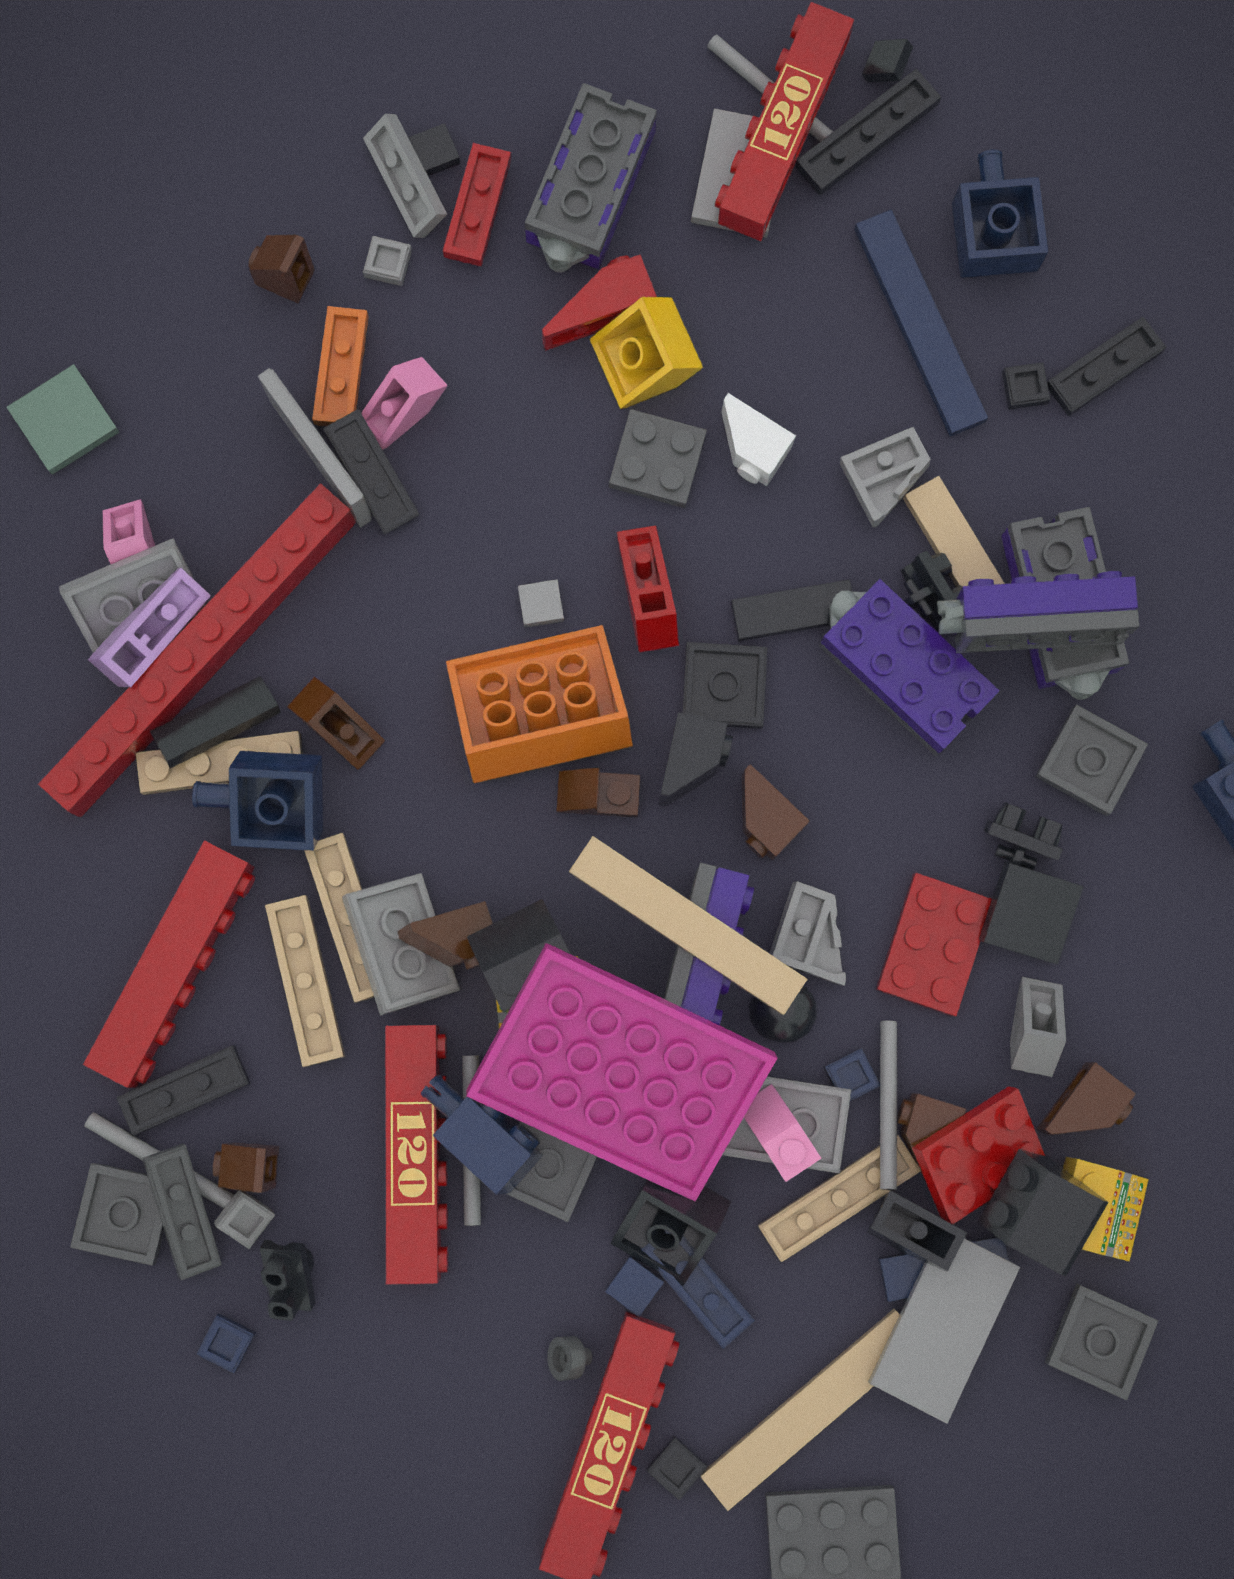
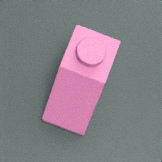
M423 357L393 366L361 413L382 450L390 446L427 415L448 386Z
M141 499L102 511L104 550L110 564L155 546Z
M770 1084L759 1091L744 1119L782 1178L787 1182L822 1158L774 1086Z

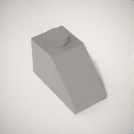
M1022 977L1010 1037L1011 1069L1052 1077L1066 1043L1063 985Z

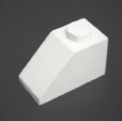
M728 393L724 399L721 413L733 465L738 468L737 472L747 481L757 484L759 481L767 486L792 449L796 435Z

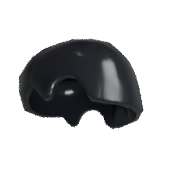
M805 986L801 988L784 1015H781L754 996L749 1004L750 1021L758 1033L764 1038L776 1042H795L810 1033L817 1018L816 1001L812 993Z

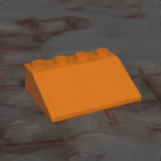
M603 625L446 661L473 783L633 746L629 718Z

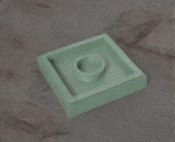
M74 364L6 407L52 475L119 433V430Z

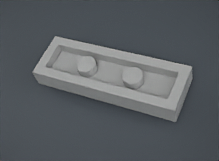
M384 114L363 139L414 238H425L442 221L447 212L397 115Z

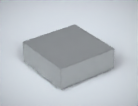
M372 236L363 270L364 278L403 286L412 252L411 245Z
M557 579L518 586L524 628L564 621Z
M238 1190L214 1221V1224L218 1229L250 1249L274 1218L275 1213L247 1192Z

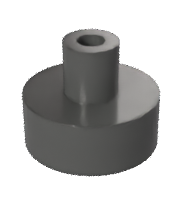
M576 1336L556 1337L549 1345L548 1366L552 1376L558 1381L579 1379L584 1372L585 1365H590L592 1362L591 1350L584 1348L582 1342Z

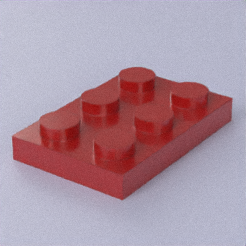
M914 873L876 990L956 1017L980 945L979 937L992 899Z
M1010 1086L912 1147L940 1217L952 1225L991 1199L1019 1149L1045 1156L1019 1088Z

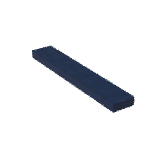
M892 209L856 223L854 228L856 235L949 436H954L985 423L988 416Z

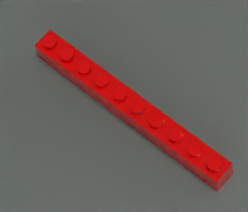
M320 483L161 652L132 687H129L38 785L64 809L81 818L136 759V753L143 752L154 740L150 731L174 719L356 524L351 510Z

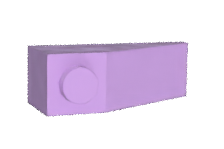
M178 568L114 629L90 656L88 661L118 687H132L211 595L182 568Z

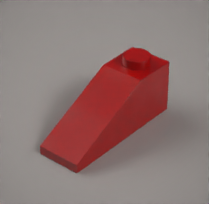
M640 254L631 258L627 255L620 256L610 261L608 266L603 267L542 329L545 351L599 332L641 297H657Z
M656 525L617 532L631 617L639 652L679 646L677 614Z

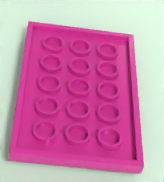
M545 943L466 1090V1096L696 1202L778 1058L776 1053L768 1048Z

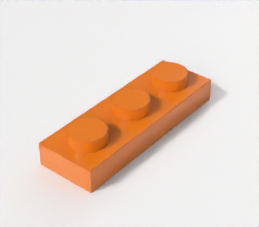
M327 306L312 417L314 425L328 426L357 409L369 318L367 310Z

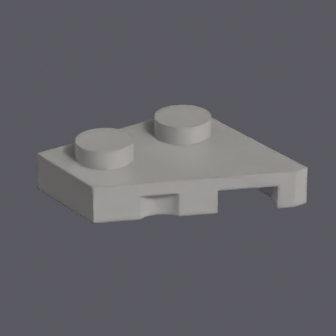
M911 427L842 456L840 465L874 528L884 520L928 469L931 459L914 427Z
M798 881L793 882L769 954L792 969L840 986H845L846 973L842 972L839 947H842L840 930L836 926L838 914L835 895Z

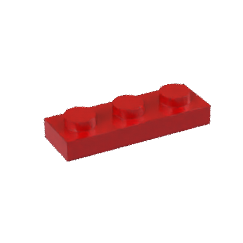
M473 143L444 244V258L482 267L510 167L511 152Z

